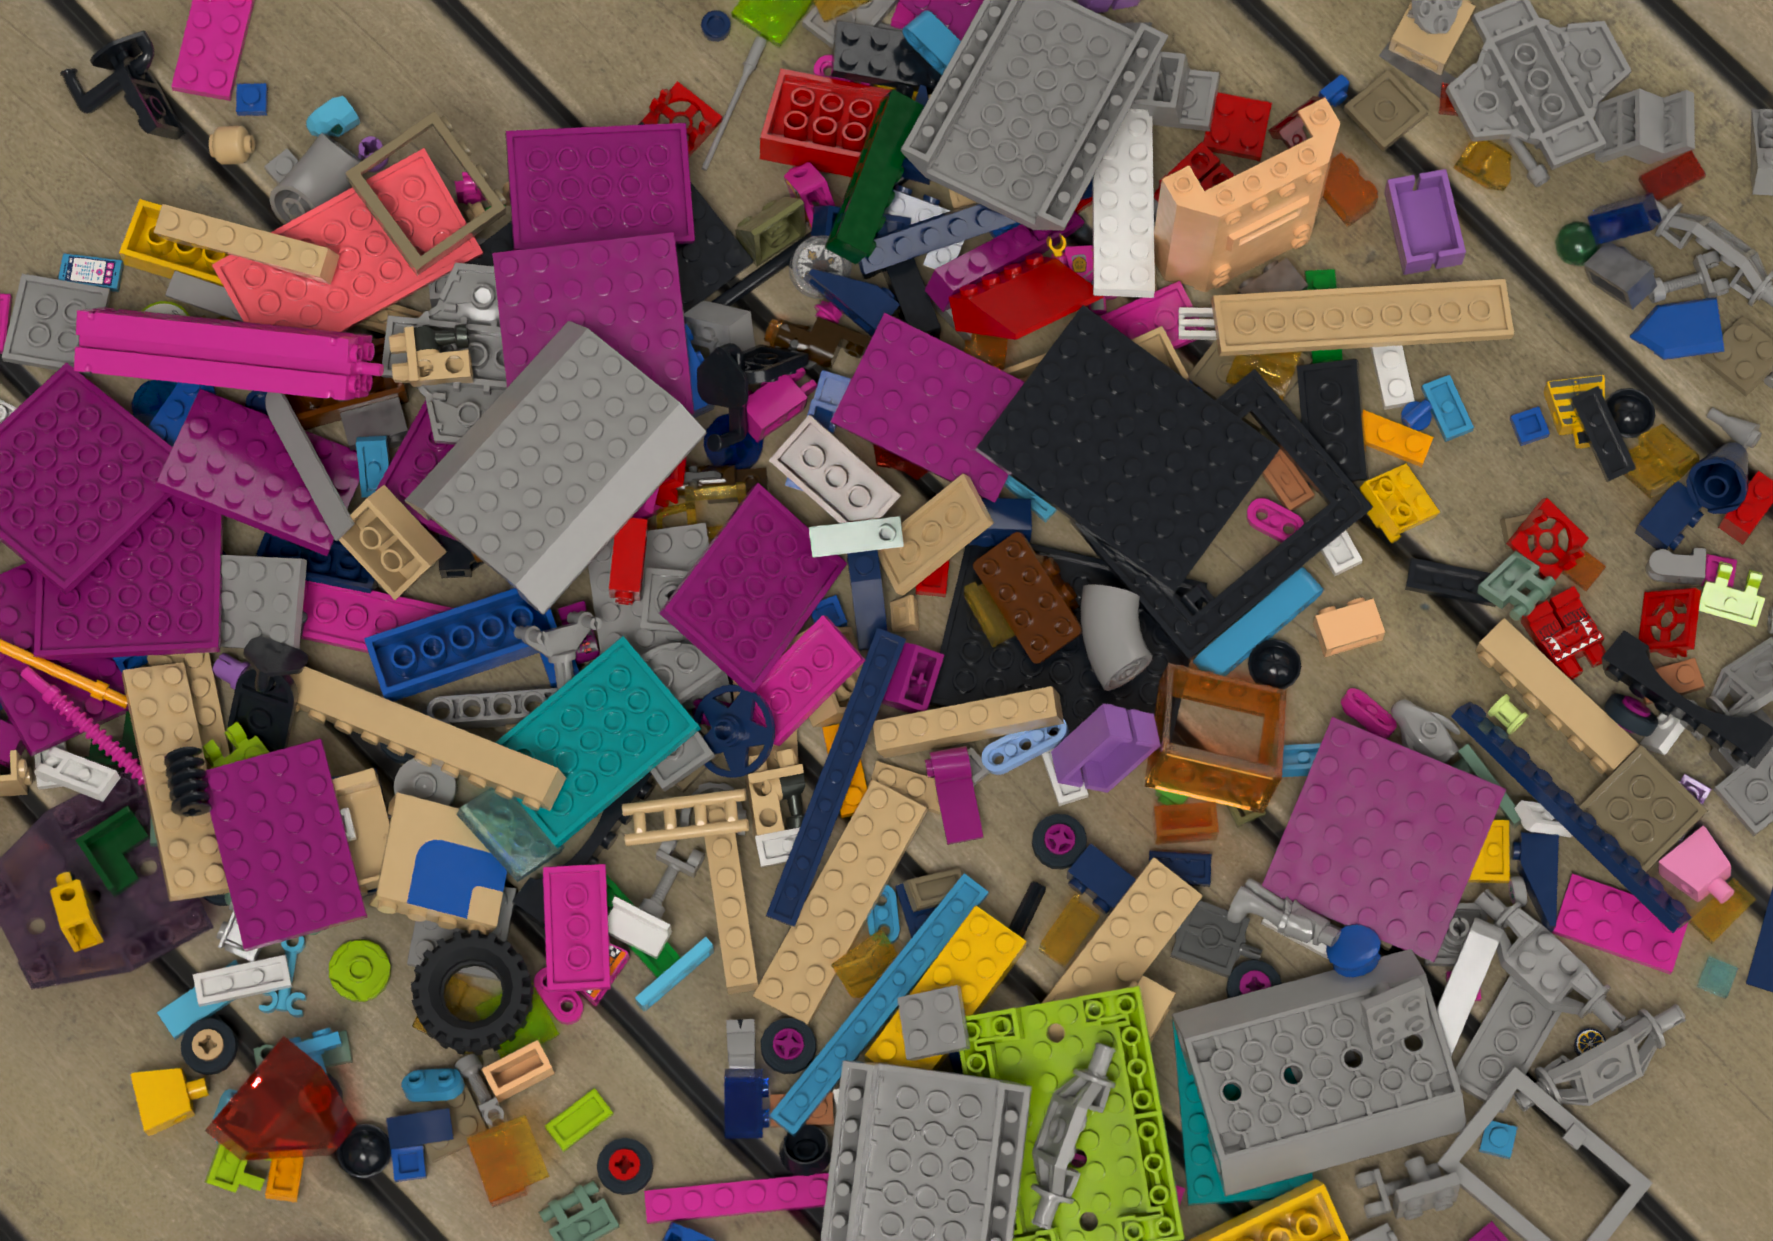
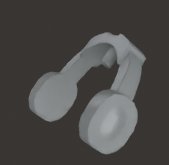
M708 782L699 785V788L692 795L734 790V788L725 783ZM741 801L737 802L738 820L748 819L747 810H743ZM693 807L682 809L680 814L681 827L690 826ZM746 831L737 832V835L745 836Z

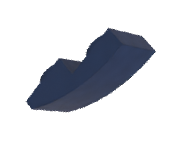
M449 1108L386 1118L390 1150L454 1140Z

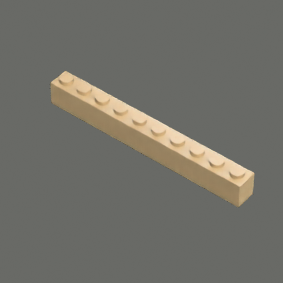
M305 667L299 674H290L298 690L295 713L302 710L307 712V716L316 722L324 724L327 720L334 723V727L349 735L352 731L359 733L361 738L370 744L384 743L388 745V750L397 755L404 756L405 752L415 756V761L427 767H431L432 763L441 767L440 770L454 778H457L459 774L468 778L467 781L482 789L486 785L495 789L494 792L503 798L511 800L513 796L522 800L521 803L530 809L538 811L541 807L550 811L566 780L564 774L557 767L311 668Z

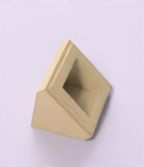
M908 595L890 602L892 632L919 631L918 601L915 597Z

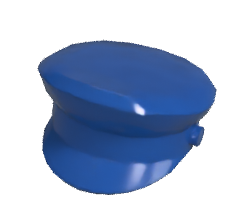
M1364 925L1345 926L1340 929L1341 934L1338 941L1332 947L1326 946L1327 957L1330 963L1333 964L1334 970L1344 977H1359L1368 974L1377 967L1379 960H1381V954L1378 953L1381 944L1380 938L1374 930Z

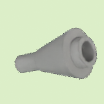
M1712 408L1707 415L1708 419L1720 425L1736 443L1742 445L1745 449L1748 447L1754 448L1761 438L1762 433L1759 432V424L1732 416L1728 417L1715 408Z

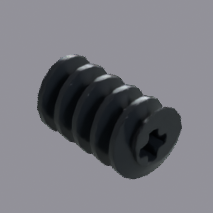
M181 747L169 752L164 757V765L167 767L165 772L168 778L167 786L171 790L169 793V798L172 801L171 810L179 816H200L212 810L210 804L204 803L210 799V794L208 792H200L208 787V783L200 780L206 776V771L204 769H197L205 763L204 759L196 757L203 752L197 747Z

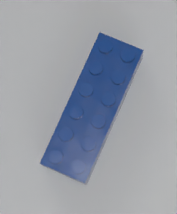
M514 588L364 638L383 697L394 702L537 654L539 651L525 644L522 639L515 637V628L517 626L526 627L532 625L538 627L540 631H545L557 626L550 608L542 615L522 599L517 589Z

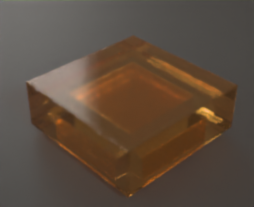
M1584 550L1585 555L1575 561L1577 565L1568 571H1563L1562 574L1587 592L1605 570L1606 566Z

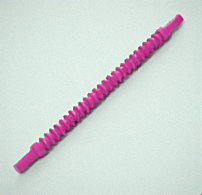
M29 666L21 672L20 676L42 694L43 701L48 705L53 704L54 710L59 709L60 716L66 715L67 722L73 721L72 726H78L80 733L85 732L86 739L92 738V744H99L98 749L100 751L105 750L106 756L111 755L112 762L118 761L119 768L125 767L126 774L131 773L133 780L137 778L138 785L144 784L138 758L132 759L133 754L131 752L126 753L125 747L120 748L119 741L113 742L112 735L106 736L107 731L105 729L100 730V724L94 725L93 718L87 719L86 712L80 713L81 708L79 706L74 707V701L72 700L68 702L67 695L62 696L61 690L56 685L50 686Z

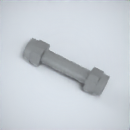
M1501 139L1503 143H1509L1528 171L1527 178L1531 184L1537 188L1550 179L1544 165L1537 164L1520 139Z

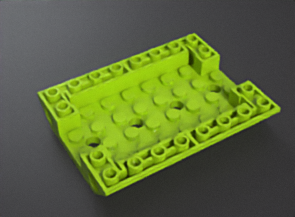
M1140 986L965 1016L970 1049L959 1051L963 1074L1007 1080L1032 1086L1013 1241L1184 1240V1231ZM1053 1024H1059L1065 1030V1036L1060 1042H1054L1049 1038L1048 1030ZM1096 1042L1116 1049L1106 1073L1108 1080L1115 1082L1116 1086L1110 1089L1103 1113L1089 1109L1086 1113L1087 1122L1083 1131L1079 1133L1075 1146L1076 1149L1085 1152L1087 1162L1080 1168L1075 1167L1071 1162L1068 1163L1069 1167L1081 1173L1071 1196L1074 1198L1073 1204L1059 1203L1051 1229H1045L1031 1223L1041 1198L1038 1192L1031 1189L1033 1183L1038 1184L1032 1151L1053 1093L1076 1076L1073 1073L1074 1068L1088 1069ZM1091 1212L1096 1215L1098 1225L1094 1230H1087L1082 1226L1081 1218L1084 1213Z

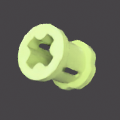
M1505 694L1491 707L1487 714L1490 717L1495 716L1507 728L1506 732L1511 735L1526 721L1529 715L1526 712L1521 713L1509 701L1510 697Z

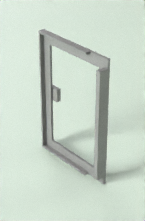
M1512 1067L1436 1164L1444 1170L1443 1173L1446 1175L1457 1172L1461 1183L1460 1187L1522 1240L1552 1241L1459 1162L1514 1092L1519 1090L1566 1130L1562 1139L1572 1148L1578 1150L1581 1145H1584L1630 1184L1628 1189L1586 1240L1607 1241L1652 1185V1182L1518 1068Z

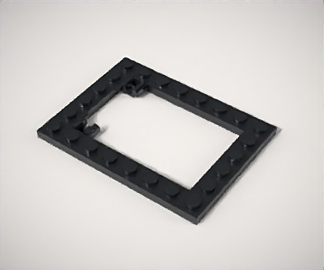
M1253 369L1215 401L1241 420L1250 413L1328 505L1217 597L1214 598L1202 582L1192 588L1182 598L1176 592L1173 595L1079 525L1069 520L1128 591L1140 596L1139 605L1187 661L1373 508L1256 369ZM1201 598L1206 606L1199 611L1194 603Z

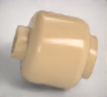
M241 125L217 127L214 134H211L209 137L210 155L212 158L215 157L216 161L222 165L246 163L250 153L255 151L253 135H249L247 129Z

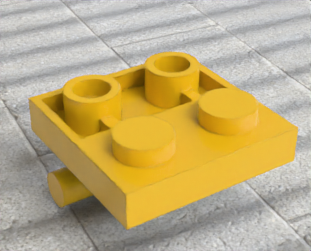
M1407 463L1367 480L1359 487L1362 495L1373 506L1367 513L1376 528L1380 527L1391 543L1400 539L1401 533L1434 519L1440 513Z
M1493 820L1468 882L1509 883V820Z

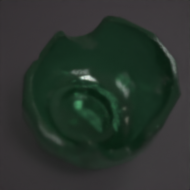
M1574 221L1566 224L1559 230L1555 239L1557 255L1564 263L1582 267L1602 247L1599 232L1591 224Z

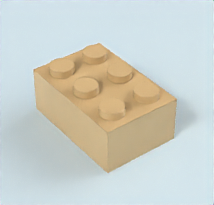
M385 485L370 495L350 515L354 525L339 539L344 547L394 600L407 591L447 552Z

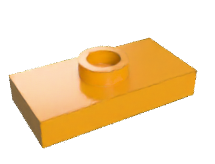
M275 1137L273 1148L275 1152L269 1170L265 1193L266 1199L297 1203L307 1140Z

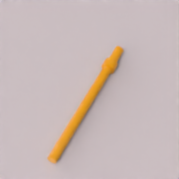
M0 639L1 653L91 693L90 696L97 700L103 701L105 699L120 707L127 708L126 695L109 688V684L100 680L95 682L44 658L34 657L33 653Z

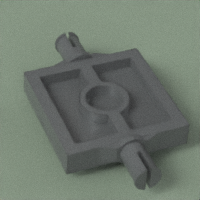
M1199 900L1175 933L1176 942L1170 957L1228 978L1234 963L1241 955L1259 961L1262 949L1245 944V933L1250 918L1245 917L1240 923H1232L1227 920L1228 910Z

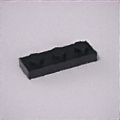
M1599 386L1570 398L1569 401L1606 482L1635 470V464Z
M1411 558L1405 590L1491 607L1496 606L1477 593L1479 585L1491 573Z

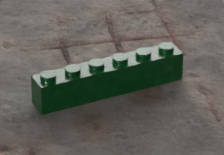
M894 89L881 99L825 249L855 265L864 257L869 258L876 247V241H874L875 234L881 230L886 220V217L883 216L884 210L890 206L895 196V192L892 189L894 184L900 180L905 169L901 165L904 158L906 159L907 157L901 152V148L918 120L924 105Z

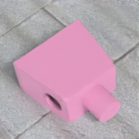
M1704 826L1700 827L1659 861V874L1694 901L1699 902L1711 893L1722 904L1734 893V890L1725 882L1731 876V864Z

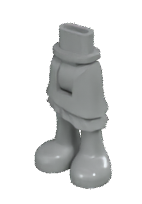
M1251 878L1247 880L1245 886H1241L1227 915V920L1232 923H1240L1248 913L1259 915L1278 927L1277 932L1284 934V936L1305 943L1313 940V944L1316 946L1323 943L1332 947L1338 941L1341 934L1340 930L1330 926L1329 920L1305 908L1296 899L1292 902L1286 896L1283 901L1277 895L1264 888L1261 883Z

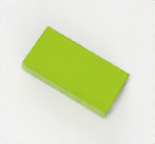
M594 1088L544 1127L561 1150L565 1152L613 1116L614 1113Z

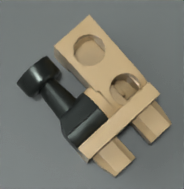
M467 324L455 325L454 331L435 332L428 326L404 327L405 333L389 336L391 354L407 353L408 361L406 363L392 364L394 382H410L413 387L453 382L474 383L472 359L469 350L440 353L439 346L456 343L459 349L469 348Z
M793 748L775 752L778 764L777 769L768 770L765 761L755 772L744 776L752 817L753 836L784 831L779 801L787 800L791 817L786 818L787 830L800 828L805 816L803 814L801 795L805 789L804 770L802 764L798 765ZM759 755L749 756L748 766L751 763H753Z

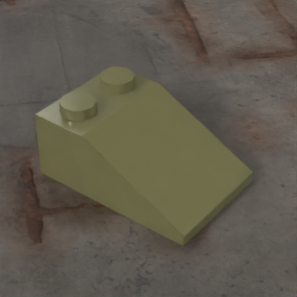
M783 197L779 201L772 200L763 207L761 213L755 217L748 216L738 224V228L735 229L736 239L754 260L753 263L756 267L806 235L804 202L800 198Z

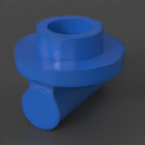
M1424 399L1422 402L1414 401L1408 403L1401 413L1403 425L1417 431L1426 429L1432 418L1430 410L1433 407L1430 402Z

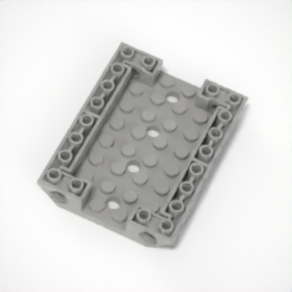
M1412 949L1381 957L1377 967L1363 976L1344 977L1335 970L1172 1014L1189 1075L1193 1074L1209 1128L1207 1137L1225 1196L1461 1132L1466 1126L1463 1094L1426 974ZM1419 977L1424 985L1431 1027L1420 1033L1413 1034L1421 1040L1420 1050H1408L1404 1043L1405 1038L1389 1046L1373 1051L1367 1039L1361 1001L1373 997L1371 989L1378 982L1386 981L1392 989ZM1355 1051L1360 1055L1361 1064L1359 1067L1351 1068L1346 1065L1344 1061L1346 1052ZM1290 1067L1296 1068L1301 1074L1300 1082L1297 1084L1287 1083L1284 1079L1285 1069ZM1228 1084L1236 1085L1240 1090V1098L1236 1101L1227 1100L1223 1095L1224 1086Z

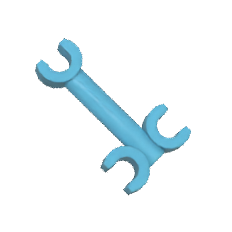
M303 936L299 937L298 944L294 947L288 946V940L281 942L287 957L291 983L293 982L297 954L305 948ZM291 988L278 990V995L275 991L263 993L265 996H271L273 1000L270 1005H259V1010L268 1014L275 1010L281 1012L288 1011L293 1017L300 1018L303 1017L304 1013L302 1010L293 1009V1003L297 1000L306 1001V996L301 992H295L290 995Z

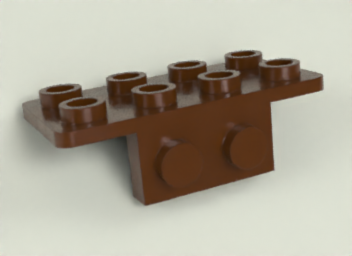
M1013 533L974 562L973 568L1033 663H1042L1082 634V626L1072 612L1079 607L1075 600L1077 596L1074 589L1067 582L1064 583L1060 577V568L1056 561L1051 557L1048 558V556L1036 555L1023 533Z

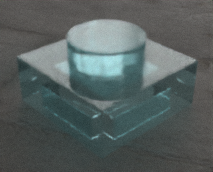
M1709 956L1697 987L1726 999L1738 968Z

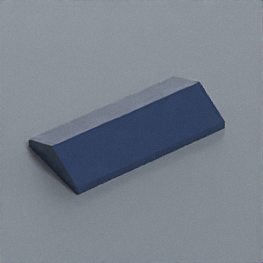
M265 532L256 553L257 557L307 560L306 581L366 593H372L378 585V582L340 541L334 540L328 556H325Z

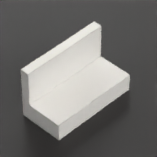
M614 897L612 901L613 909L608 916L609 935L658 959L672 933L670 924Z

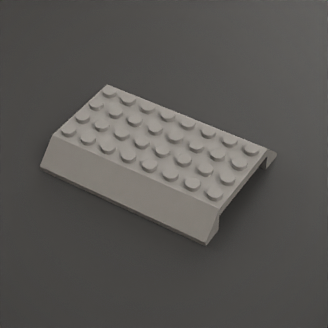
M984 0L902 146L901 152L926 178L1033 230L1064 231L1168 39V35L1144 23H1141L1137 32L1071 0Z
M568 321L405 499V502L428 521L430 519L434 520L515 587L522 599L544 615L702 440L707 432L679 401L591 330Z
M844 1060L842 1063L821 1241H1013L1032 1086L1001 1079L915 1067Z

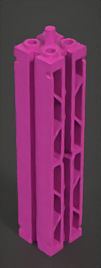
M106 307L93 308V310H77L76 335L80 336L79 346L75 347L74 371L78 372L91 371L97 374L318 398L332 397L337 400L354 399V397L368 396L373 383L372 375L382 376L384 372L383 364L367 362L372 361L375 352L372 335H354V333L125 309L114 310V308Z

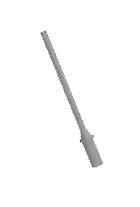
M755 38L747 59L743 62V75L702 165V170L707 171L746 80L757 69L756 65L767 43L764 38Z

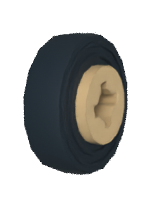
M213 1018L202 1019L193 1023L185 1031L181 1041V1055L186 1064L195 1072L204 1075L219 1074L226 1070L235 1060L238 1050L237 1038L232 1029L223 1021Z

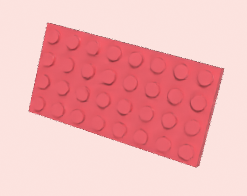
M425 148L366 180L420 256L467 224ZM352 187L270 232L326 247L340 255L331 284L305 278L233 255H228L212 264L243 322L344 332L451 273L455 263L467 264L484 253L475 237H472L417 276Z

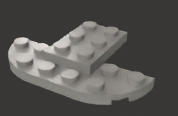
M681 642L664 644L651 649L641 656L680 704L725 674L695 645L681 644ZM697 732L650 772L665 792L716 756L700 733Z

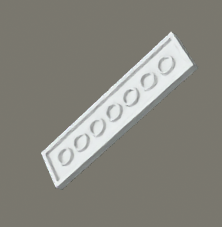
M1129 109L1092 178L1093 295L1154 298L1152 116H1149L1148 110Z

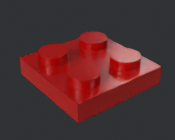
M1217 92L1210 131H1205L1203 143L1215 153L1260 161L1272 103Z

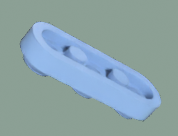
M1063 719L1064 724L1008 734L985 747L982 752V763L992 774H1005L1058 746L1069 734L1068 724ZM1052 728H1059V731L1056 735H1049V731ZM1025 742H1031V747L1028 750H1022V745ZM1004 756L1003 762L995 764L996 757Z

